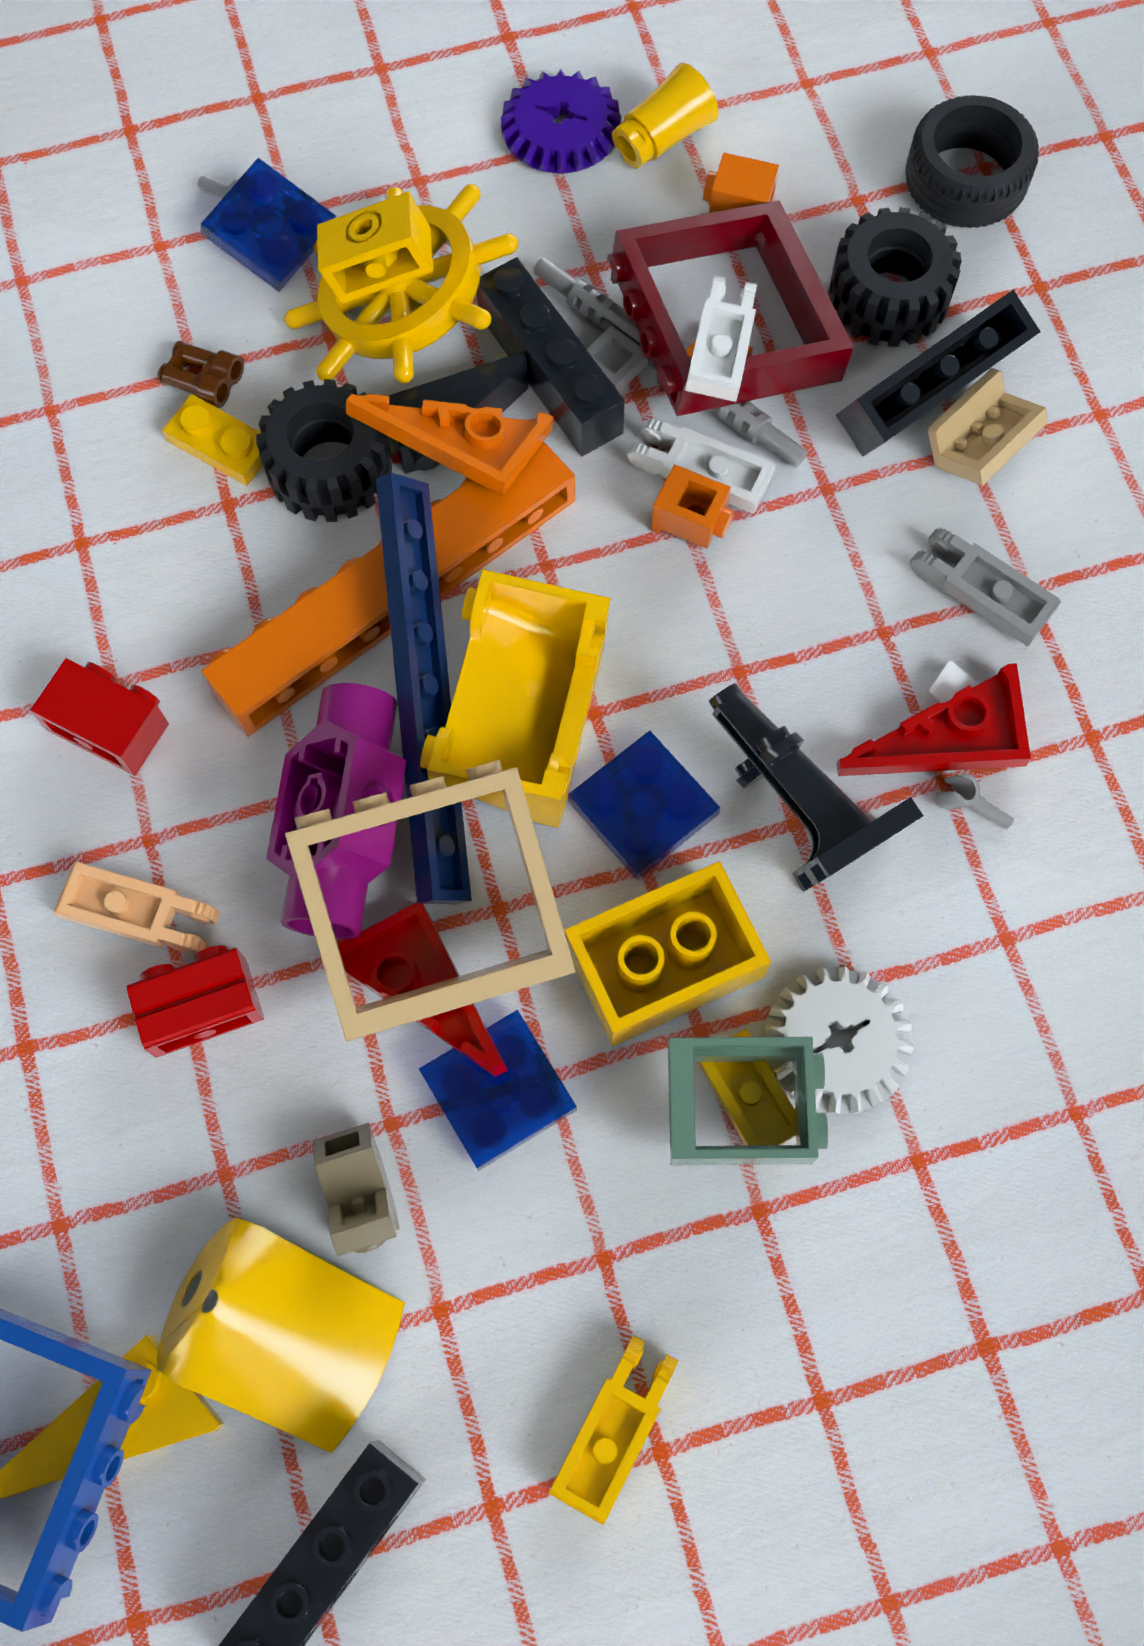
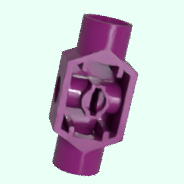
M336 683L326 686L322 690L316 727L285 754L266 859L289 876L281 924L289 930L315 937L285 833L298 830L294 818L329 809L333 820L354 814L353 801L387 792L389 803L400 801L402 797L407 760L390 751L398 703L392 695L378 688L355 683ZM397 820L309 845L336 939H354L360 936L368 884L390 866L392 851L395 846Z

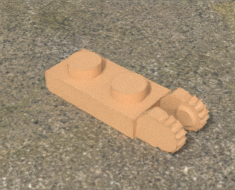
M74 862L53 913L59 918L160 948L164 944L178 951L195 955L197 952L207 948L208 943L196 935L184 934L170 929L175 913L177 912L200 923L216 924L221 912L208 904L182 897L176 890L80 862Z

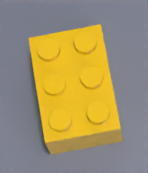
M720 861L564 930L574 967L612 1047L763 979L771 964V960Z

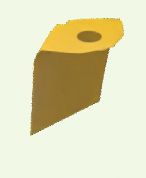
M235 1218L227 1222L208 1241L179 1286L163 1328L157 1354V1369L181 1387L215 1400L332 1453L365 1409L380 1382L393 1349L405 1302L348 1274L262 1226ZM202 1271V1278L194 1296L183 1307V1299L190 1283ZM213 1289L218 1294L217 1305L212 1311L204 1313L202 1312L203 1302L209 1291Z

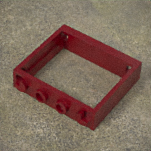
M780 200L616 230L613 252L607 256L612 270L610 280L613 284H618L622 292L626 317L629 321L635 322L640 333L642 353L646 359L651 358L657 371L659 391L666 392L676 416L843 380L854 346ZM756 247L804 345L746 357L736 402L685 391L691 361L648 267Z

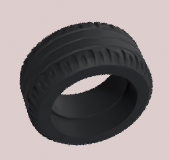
M966 95L950 98L947 101L941 102V104H937L924 115L913 135L905 168L906 183L911 197L926 214L947 225L961 228H979L980 226L985 227L993 225L995 222H1000L1018 208L1027 194L1039 157V144L1036 133L1022 113L1011 105L995 98ZM954 148L975 149L995 159L1004 171L991 176L967 175L947 165L941 159L939 153Z

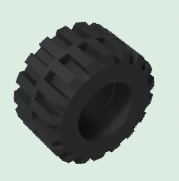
M888 207L878 209L877 216H873L869 212L859 218L858 224L851 223L846 229L844 238L840 239L837 248L829 293H831L830 301L835 310L838 311L837 314L843 326L849 324L851 326L849 333L856 338L864 335L869 337L867 343L878 346L879 341L888 342V347H899L902 340H905L909 345L919 342L921 334L928 337L935 332L937 324H942L961 272L959 268L962 259L961 253L956 251L958 243L954 236H945L947 227L940 221L936 223L929 221L931 215L920 212L919 215L911 214L910 208L903 207L899 208V212H891ZM879 273L898 274L910 282L890 281L881 277Z
M324 379L323 385H315L313 380L302 382L304 388L295 391L293 387H290L283 391L284 399L282 401L273 399L267 406L270 415L261 416L258 424L261 433L256 434L260 459L274 495L279 502H285L287 510L295 515L302 510L305 519L315 522L319 515L325 516L326 522H338L337 515L345 513L348 519L358 515V507L363 505L369 509L376 503L374 493H377L376 479L392 472L390 459L392 456L387 435L346 414V400L351 394L358 395L356 386L345 383L342 387H337L336 380ZM365 392L359 394V396L367 395ZM340 442L348 445L340 455L329 460L312 461L303 458L311 448L321 443Z

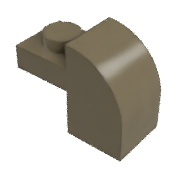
M368 1122L313 1140L314 1167L329 1207L330 1237L337 1256L352 1251L366 1253L380 1247L386 1240L396 1237V1230L400 1229L397 1212L370 1123Z

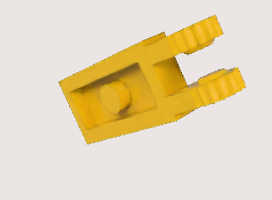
M634 1335L612 1378H606L548 1493L603 1526L661 1410L658 1404L679 1360L666 1354L663 1360L659 1361L652 1375L653 1381L645 1398L628 1390L623 1386L631 1370L635 1369L644 1352L643 1346L645 1344V1341Z

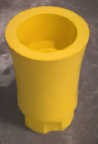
M679 63L646 99L624 116V121L612 132L615 147L631 167L638 169L644 163L656 160L692 133L714 123L719 116L717 100L705 78L694 67L687 63Z

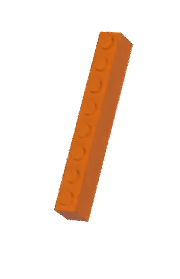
M545 442L541 444L503 496L466 477L457 490L443 500L437 499L431 502L440 598L575 502V474ZM382 539L375 548L362 557L352 558L345 562L339 568L337 574L324 584L304 591L296 599L293 606L276 618L270 617L260 622L252 634L235 647L219 651L212 657L209 665L201 670L212 693L248 737L391 635Z

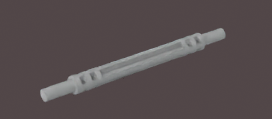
M542 257L536 263L534 274L567 298L566 303L604 332L610 326H613L640 346L638 328L634 321L627 319L625 311L621 306L584 279L577 281L546 257ZM651 358L648 359V365L655 369ZM749 401L710 409L711 412L753 443L760 441L795 468L804 461L808 454L806 449L773 426L770 416Z

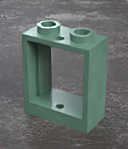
M813 1037L669 1038L670 1165L813 1164L819 1158L818 1149H827V1116L825 1112H816L815 1089H824L825 1064L823 1053H813ZM793 1061L796 1145L696 1146L694 1062Z

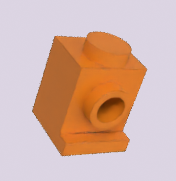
M674 464L653 504L651 531L661 534L663 530L708 549L714 536L721 539L724 538L733 519L734 510L728 508L731 487Z

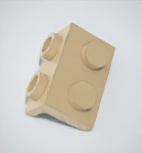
M991 368L929 427L928 433L935 467L983 486L1048 423L1046 407L1005 393L1002 371Z

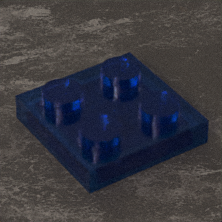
M258 157L202 221L200 234L280 292L313 253L314 244L317 241V225L334 219L337 216Z
M650 730L567 794L568 803L636 880L640 879L717 817L721 808Z
M518 1009L487 1027L508 1069L506 1072L494 1077L454 1048L419 1068L420 1073L478 1171L577 1111L576 1104Z

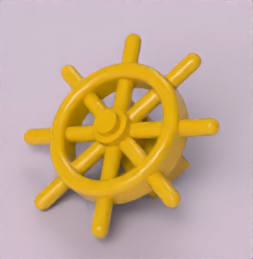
M468 184L464 186L446 210L434 206L417 205L409 191L403 193L400 188L391 187L386 192L385 200L317 225V240L314 243V252L318 256V270L322 275L319 282L317 300L287 311L284 320L291 329H298L323 320L338 340L316 368V375L321 381L324 382V379L333 380L353 354L370 359H393L395 379L400 383H408L414 376L413 353L438 341L459 321L479 330L486 329L490 325V313L472 304L480 282L481 264L513 254L518 248V239L515 235L506 233L474 244L462 221L480 200L481 192L476 185ZM444 243L451 247L452 253L432 259ZM446 277L439 289L427 284ZM367 305L355 321L348 318L347 311ZM391 309V322L379 324Z

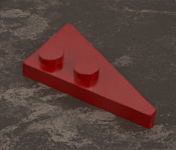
M1017 663L1007 664L1000 668L998 674L973 688L969 685L956 692L949 701L936 703L900 723L899 728L875 741L870 739L853 748L848 756L837 761L838 776L1027 766L1031 760Z
M417 902L363 930L359 937L347 939L338 944L345 972L382 999L460 976L424 904H417ZM474 1003L415 1021L494 1077L508 1070Z

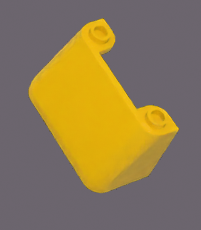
M482 569L477 589L468 587L463 603L462 619L470 621V639L445 727L441 726L437 737L428 735L424 743L420 767L427 769L428 779L443 776L446 787L469 781L466 769L500 760L503 771L517 767L532 821L559 828L602 658L611 598ZM502 790L474 798L508 812Z

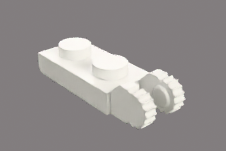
M714 275L709 299L705 298L685 391L736 402L756 309L752 307L757 284L746 282L744 288L741 289L738 305L723 302L726 291V278Z
M648 418V420L644 421L639 431L643 439L652 445L655 444L659 448L670 451L665 453L653 447L635 443L634 445L632 444L627 453V460L630 461V464L652 475L661 474V477L666 479L673 465H678L730 486L728 504L750 513H755L774 474L775 464L772 461L685 426L678 428L654 418Z

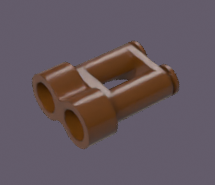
M177 341L173 346L171 359L167 364L164 363L159 368L158 381L195 394L209 404L221 408L229 398L231 387L237 384L243 375L244 360L241 356L224 350L215 353L182 341ZM192 364L203 369L198 375L183 368Z

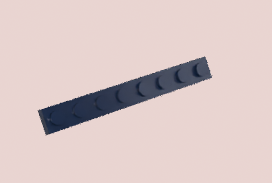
M390 472L376 479L402 753L403 758L407 760L405 768L407 798L412 797L410 785L429 780L427 769L420 767L424 743L428 735L437 737L441 726H446L451 708V695L429 484ZM462 802L410 816L409 825L417 904L456 905L472 901Z

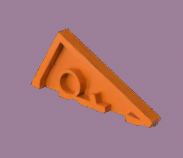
M351 394L346 400V414L502 496L550 434L554 420L553 416L539 412L537 413L536 421L502 417V408H471L465 404L423 400L422 408L389 405V396L376 394L364 396Z

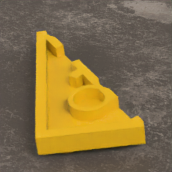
M146 1335L122 1357L152 1370L140 1399V1403L145 1404V1407L139 1418L130 1424L121 1446L124 1452L123 1461L197 1436L218 1431L225 1424L201 1394L179 1386L157 1369V1354L160 1344L153 1335ZM97 1380L0 1469V1499L64 1479L102 1386V1381Z

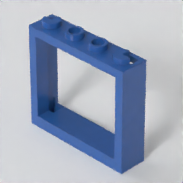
M0 1308V1340L103 1382L19 1591L17 1592L0 1584V1622L23 1632L51 1623L61 1599L69 1597L71 1594L73 1582L72 1579H69L78 1554L88 1546L95 1534L99 1519L98 1514L95 1513L104 1489L114 1481L119 1473L124 1458L121 1446L130 1424L139 1418L145 1407V1404L140 1403V1399L152 1370Z

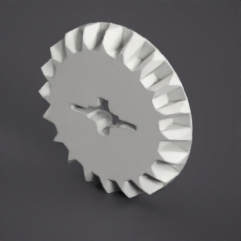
M846 966L835 969L821 967L814 972L800 975L782 990L773 1003L767 1017L764 1037H813L814 1052L822 1047L831 1035L829 1026L835 1024L838 1030L844 1031L848 1028L852 1030L865 1025V1027L856 1031L854 1037L849 1041L850 1052L844 1053L839 1046L832 1049L828 1047L819 1052L823 1053L825 1086L824 1089H815L816 1110L829 1114L845 1115L860 1113L881 1104L898 1089L908 1073L915 1047L912 1043V1023L907 1019L903 1009V1002L893 996L887 984L877 982L870 977L868 972L859 973L849 970ZM793 1061L769 1062L778 1082L794 1097Z

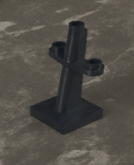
M737 683L726 687L708 701L714 710L712 715L748 758L735 768L740 776L736 781L743 788H747L764 777L811 836L812 852L808 861L800 869L792 873L803 892L835 874L924 816L912 797L872 821L799 749L805 740L797 732L790 734L786 726L778 728L740 690Z

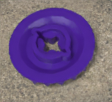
M561 68L556 76H549L542 71L538 80L525 78L522 88H512L510 100L504 101L503 114L501 116L502 136L511 153L529 167L548 173L578 172L602 161L615 147L612 132L621 124L618 100L612 98L610 87H600L596 76L587 80L584 79L580 70L572 76H566ZM561 113L568 115V118H565L561 124L554 122V119H558Z

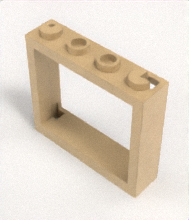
M500 760L466 769L469 781L446 787L443 776L410 785L412 797L389 803L387 792L353 801L355 813L332 820L329 809L294 818L298 830L285 833L346 1042L576 972L517 767L503 771ZM502 790L548 950L356 1007L309 845Z

